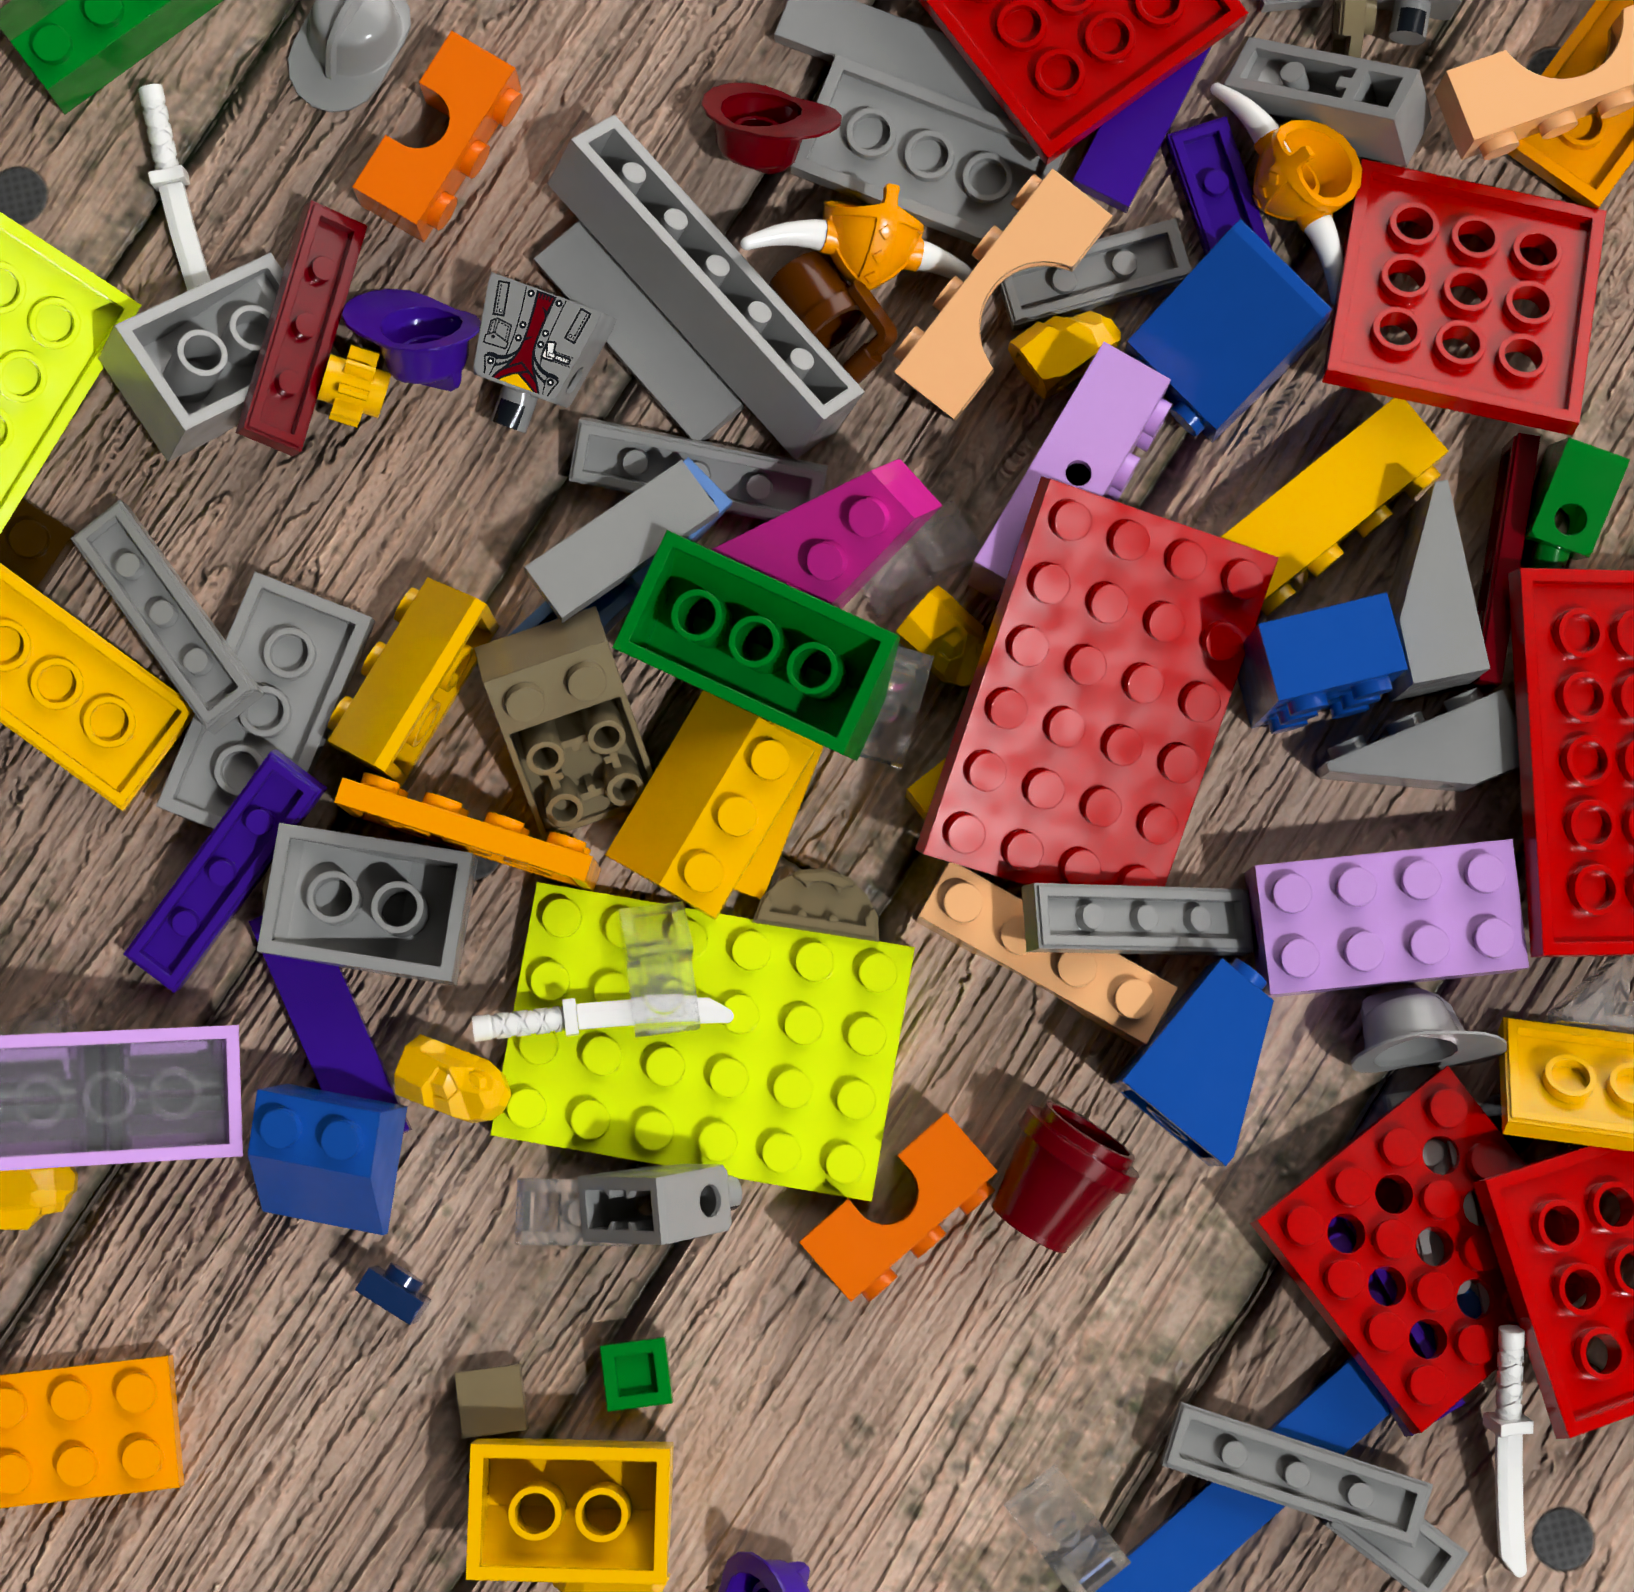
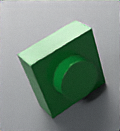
M666 1336L600 1345L608 1412L671 1404L674 1402Z

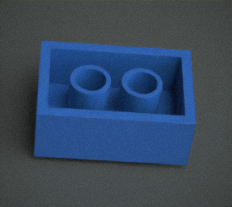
M1387 592L1258 624L1243 642L1245 657L1237 678L1251 729L1269 725L1271 734L1287 732L1308 725L1307 719L1316 717L1318 712L1330 709L1332 719L1343 718L1369 710L1368 704L1381 700V694L1392 691L1391 683L1408 669Z

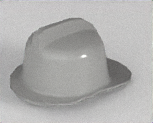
M315 0L294 39L288 57L289 78L298 95L312 107L331 113L350 111L367 102L380 87L408 36L411 28L410 7L406 0Z
M1405 988L1368 996L1363 1000L1361 1015L1365 1050L1353 1058L1351 1065L1353 1070L1360 1073H1378L1405 1067L1467 1066L1500 1057L1507 1051V1041L1498 1035L1486 1032L1465 1031L1451 1004L1438 994L1421 988Z

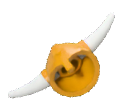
M1221 83L1212 84L1210 88L1212 95L1222 101L1238 117L1252 138L1254 148L1259 155L1254 176V195H1252L1255 205L1262 212L1270 216L1298 223L1302 232L1311 241L1319 257L1326 277L1330 301L1334 305L1343 255L1332 213L1350 202L1361 186L1362 167L1356 150L1343 135L1325 124L1311 120H1291L1279 126L1264 109L1247 96Z
M890 183L886 184L883 188V200L880 204L865 205L848 201H828L824 204L823 220L808 219L776 224L742 238L740 242L744 250L769 246H799L815 249L820 253L830 254L837 269L851 284L858 280L866 285L869 290L876 289L891 280L902 269L915 272L917 270L926 271L949 279L956 275L962 281H965L973 271L953 254L922 239L924 225L898 206L900 187Z

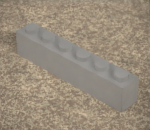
M615 114L573 137L569 141L548 182L550 188L795 460L835 433L865 392Z

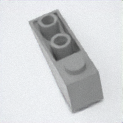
M1477 687L1446 700L1444 704L1448 711L1447 713L1425 721L1422 712L1419 711L1386 725L1390 736L1367 745L1363 735L1331 747L1327 750L1331 760L1324 763L1316 771L1320 779L1463 792L1520 768L1517 721L1503 690L1484 697L1480 687Z

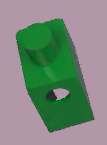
M1570 437L1547 446L1532 489L1524 543L1532 545L1524 568L1565 569L1568 559L1579 560L1590 557L1630 459ZM1558 510L1564 512L1568 518L1569 526L1565 534L1560 532L1555 525V515Z

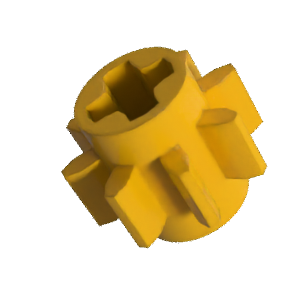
M351 344L346 359L330 354L317 397L318 400L333 404L329 415L330 420L358 428L362 414L375 418L379 417L391 378V373L376 368L380 353Z

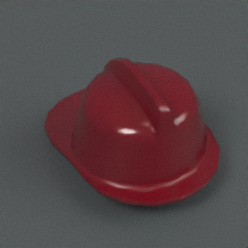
M747 82L727 83L713 87L704 94L701 105L706 116L715 123L716 143L722 155L735 164L753 168L758 172L766 174L785 171L795 163L803 139L817 138L831 133L841 126L842 115L835 108L792 97L766 85Z

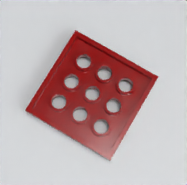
M1362 159L1360 162L1362 167L1361 186L1351 202L1343 250V263L1337 286L1322 382L1572 436L1580 423L1607 211ZM1402 221L1415 222L1423 227L1427 237L1422 239L1409 238L1400 232L1397 223ZM1463 234L1476 235L1484 240L1488 250L1485 252L1470 251L1460 243L1458 236ZM1525 247L1537 248L1545 253L1550 263L1542 266L1531 264L1524 259L1520 249ZM1393 273L1407 274L1415 279L1419 289L1412 292L1401 291L1392 285L1388 276ZM1455 286L1471 288L1477 293L1481 303L1476 305L1463 304L1454 298L1450 289ZM1518 299L1530 300L1539 307L1543 316L1527 318L1516 311L1512 301ZM1389 325L1400 327L1408 333L1411 343L1406 345L1392 344L1382 336L1380 328ZM1447 339L1461 340L1470 347L1473 356L1466 359L1456 358L1445 350L1442 342ZM1519 352L1527 355L1534 363L1536 370L1521 372L1514 369L1507 362L1505 354Z
M1448 1065L1438 1069L1416 1087L1415 1091L1384 1113L1250 1222L1257 1234L1412 1434L1422 1433L1498 1368V1328L1501 1325L1508 1324L1519 1326L1487 1225L1481 1227L1470 1222L1464 1213L1463 1203L1466 1195L1470 1191H1475L1473 1182L1525 1166L1526 1164ZM1429 1139H1438L1445 1144L1447 1141H1450L1456 1149V1165L1454 1168L1450 1167L1444 1175L1432 1172L1424 1162L1423 1149ZM1382 1178H1390L1402 1188L1404 1203L1396 1214L1383 1210L1376 1200V1186ZM1550 1209L1545 1216L1544 1228L1548 1238L1559 1245L1565 1237L1566 1224L1558 1211ZM1334 1217H1343L1349 1220L1356 1229V1244L1349 1253H1342L1336 1250L1328 1239V1226ZM1424 1229L1435 1232L1444 1244V1256L1437 1266L1425 1263L1417 1253L1416 1241ZM1376 1269L1386 1270L1396 1281L1397 1296L1389 1306L1376 1302L1369 1292V1278ZM1575 1272L1569 1275L1565 1284V1293L1571 1304L1587 1292L1584 1280ZM1468 1280H1471V1283L1475 1285L1480 1283L1489 1294L1490 1303L1488 1310L1485 1314L1481 1313L1476 1319L1465 1315L1457 1302L1458 1290ZM1418 1321L1429 1324L1435 1330L1438 1338L1437 1349L1429 1359L1417 1355L1410 1345V1331Z
M1585 1145L1473 1182L1519 1327L1525 1331V1345L1556 1439H1570L1633 1416L1634 1289L1628 1287L1623 1281L1620 1265L1627 1253L1634 1256V1152ZM1606 1190L1613 1193L1620 1204V1217L1614 1226L1608 1224L1603 1219L1599 1209L1600 1198ZM1550 1209L1558 1211L1565 1220L1566 1234L1559 1245L1552 1242L1545 1232L1544 1220ZM1572 1272L1581 1276L1587 1288L1586 1300L1579 1309L1569 1302L1565 1293L1566 1280ZM1594 1336L1603 1341L1608 1352L1607 1364L1599 1373L1590 1366L1586 1357L1588 1342Z

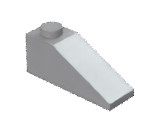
M1255 37L1248 38L1224 83L1225 86L1250 98L1268 114L1286 123L1291 120H1311L1329 126L1346 138L1359 157L1406 167L1432 118L1421 73L1418 69Z

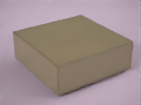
M521 1363L455 1372L462 1439L529 1429Z

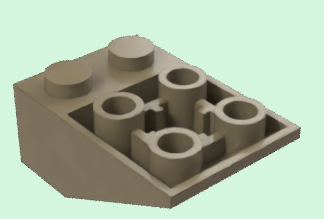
M596 606L579 611L563 623L556 619L474 647L485 690L542 840L547 839L549 831L562 834L632 810L654 772Z

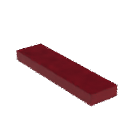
M313 200L303 206L235 433L292 457L302 452L367 225Z
M1518 433L1502 448L1477 603V612L1490 669L1467 685L1466 690L1480 687L1482 693H1490L1502 684L1511 628L1508 573L1519 569L1521 565L1541 436Z

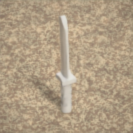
M148 84L138 89L141 106L144 109L142 111L144 121L148 128L146 130L151 144L152 159L155 162V171H149L148 174L150 184L156 191L160 192L170 235L187 291L211 279L185 189V185H190L189 175L186 169L179 165L178 159H176L177 152L175 142L172 140L171 124L168 122L169 114L167 106H165L166 100L163 86L161 84Z
M709 997L633 999L576 1004L575 998L562 999L561 1007L553 1006L549 1009L545 1007L536 1008L533 1011H513L514 1013H494L491 1016L489 1014L472 1016L474 1041L479 1042L492 1040L493 1038L504 1039L511 1038V1036L521 1037L534 1033L538 1035L550 1033V1031L561 1032L562 1030L566 1032V1037L578 1036L579 1030L663 1024L730 1023L734 1018L732 1010Z
M1508 1324L1501 1325L1498 1328L1497 1408L1495 1412H1483V1425L1495 1433V1495L1498 1554L1507 1569L1516 1577L1521 1578L1527 1572L1523 1506V1434H1533L1534 1421L1522 1413L1521 1404L1523 1398L1521 1382H1523L1524 1373L1522 1363H1524L1525 1331L1518 1325Z

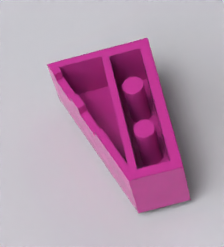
M899 458L858 476L711 550L842 609L943 505Z

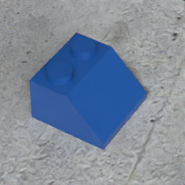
M292 1084L257 1089L248 1158L262 1211L368 1233L388 1234L408 1106Z

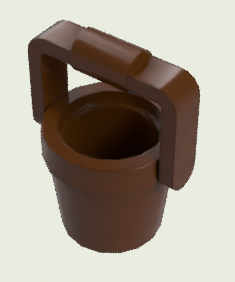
M812 251L796 257L782 267L769 283V286L827 350L849 337L866 318L878 334L869 343H864L842 365L858 384L882 362V355L897 339L898 334L894 323L866 285L855 280L849 286L819 252Z

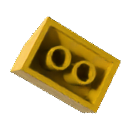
M427 577L420 590L412 587L405 594L394 615V620L399 622L397 628L387 644L379 641L372 648L361 668V674L366 676L364 682L354 698L346 695L339 702L327 726L333 731L328 739V742L333 747L384 778L401 784V788L478 661L474 647L489 643L499 628L486 603Z
M703 690L605 856L716 921L809 764L815 749L761 717Z
M478 1437L470 1444L466 1580L667 1585L674 1442Z

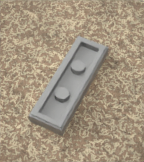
M1176 218L1098 239L1073 272L1054 267L1028 268L1005 279L999 285V289L1013 332L1031 327L1038 321L1044 323L1055 315L1067 317L1176 287L1192 270Z
M680 460L524 567V571L560 622L563 623L651 563L666 530L687 538L718 517L719 509L685 463Z

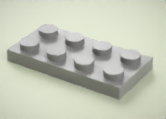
M836 54L817 103L835 108L842 115L841 126L823 136L803 139L795 163L790 167L791 174L871 205L882 203L883 188L886 184L899 185V207L925 226L978 245L994 225L1002 231L1005 230L1019 212L1011 203L1021 188L1033 174L1043 180L1052 168L1058 172L1066 152L1048 165H1045L1011 120Z
M254 572L226 642L261 689L264 696L216 734L207 731L194 714L156 806L214 830L270 751L277 749L312 776L330 732V729L327 727L329 719L346 694L375 620L350 608Z

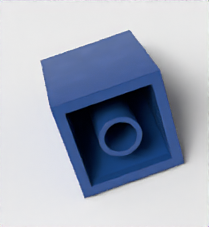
M1240 219L1128 339L1125 353L1171 379L1164 395L1174 404L1170 409L1172 416L1192 436L1197 437L1202 432L1213 443L1320 339L1332 308Z
M1221 958L1206 966L1158 1024L1148 1043L1136 1051L1110 1083L1113 1088L1208 1166H1227L1235 1155L1274 1002L1271 997L1262 991L1267 981L1252 967L1237 958L1232 964Z

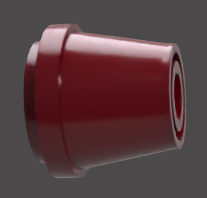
M1048 1101L1043 1108L1029 1105L1019 1120L1018 1125L1022 1132L991 1206L1004 1221L1028 1238L1055 1252L1066 1253L1068 1248L1120 1193L1129 1194L1138 1180L1139 1174L1131 1166L1135 1156L1122 1143L1077 1113Z

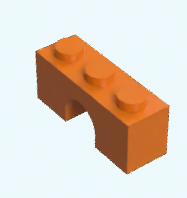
M452 30L419 81L426 104L449 118V125L445 134L439 141L424 148L407 147L385 135L352 186L362 207L423 243L433 228L440 231L448 223L457 205L455 193L466 176L473 179L480 172L490 152V146L487 145L489 139L499 124L506 127L513 120L523 98V95L519 93L521 86L514 66Z
M947 1112L943 1113L896 1155L909 1170L916 1185L914 1205L905 1217L893 1223H875L865 1218L847 1198L799 1240L803 1248L850 1302L859 1294H862L868 1302L874 1299L898 1277L891 1269L894 1263L909 1250L917 1259L920 1258L946 1235L945 1230L939 1225L958 1207L967 1216L995 1191L988 1180L998 1172L997 1169Z

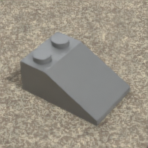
M268 253L114 325L98 359L167 462L223 435L238 425L284 272L272 253ZM333 345L330 354L339 356L340 354Z
M1448 480L1435 482L1410 509L1388 597L1408 669L1391 683L1393 690L1387 692L1390 703L1463 689L1490 669Z
M279 823L257 952L389 976L457 986L478 859L471 852Z

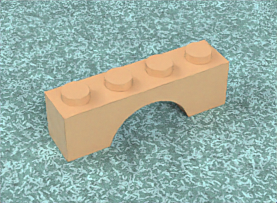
M1634 5L1623 8L1609 28L1604 63L1585 75L1568 79L1541 76L1523 67L1506 50L1447 70L1434 93L1460 159L1464 160L1478 154H1482L1484 160L1495 159L1516 149L1520 145L1518 141L1520 139L1537 133L1541 134L1542 139L1554 138L1575 128L1578 125L1577 119L1599 112L1601 119H1606L1634 106Z
M1053 168L1043 180L1035 174L1030 177L1011 203L1019 212L1004 231L994 225L987 232L972 253V256L980 261L965 281H962L956 275L949 281L932 305L940 311L939 315L925 332L918 326H915L893 355L901 361L894 373L955 421L994 373V369L983 350L980 332L982 314L994 290L1011 275L1028 268L1054 267L1073 272L1112 222L1113 215Z
M948 863L916 921L970 953L997 963L1031 981L1073 1007L1082 1016L1137 1047L1148 1043L1178 988L1119 954L1026 952L1023 900L955 863Z

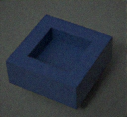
M392 1262L386 1271L379 1266L369 1267L355 1288V1291L409 1325L419 1321L431 1302L430 1298L419 1292L424 1282L411 1272Z

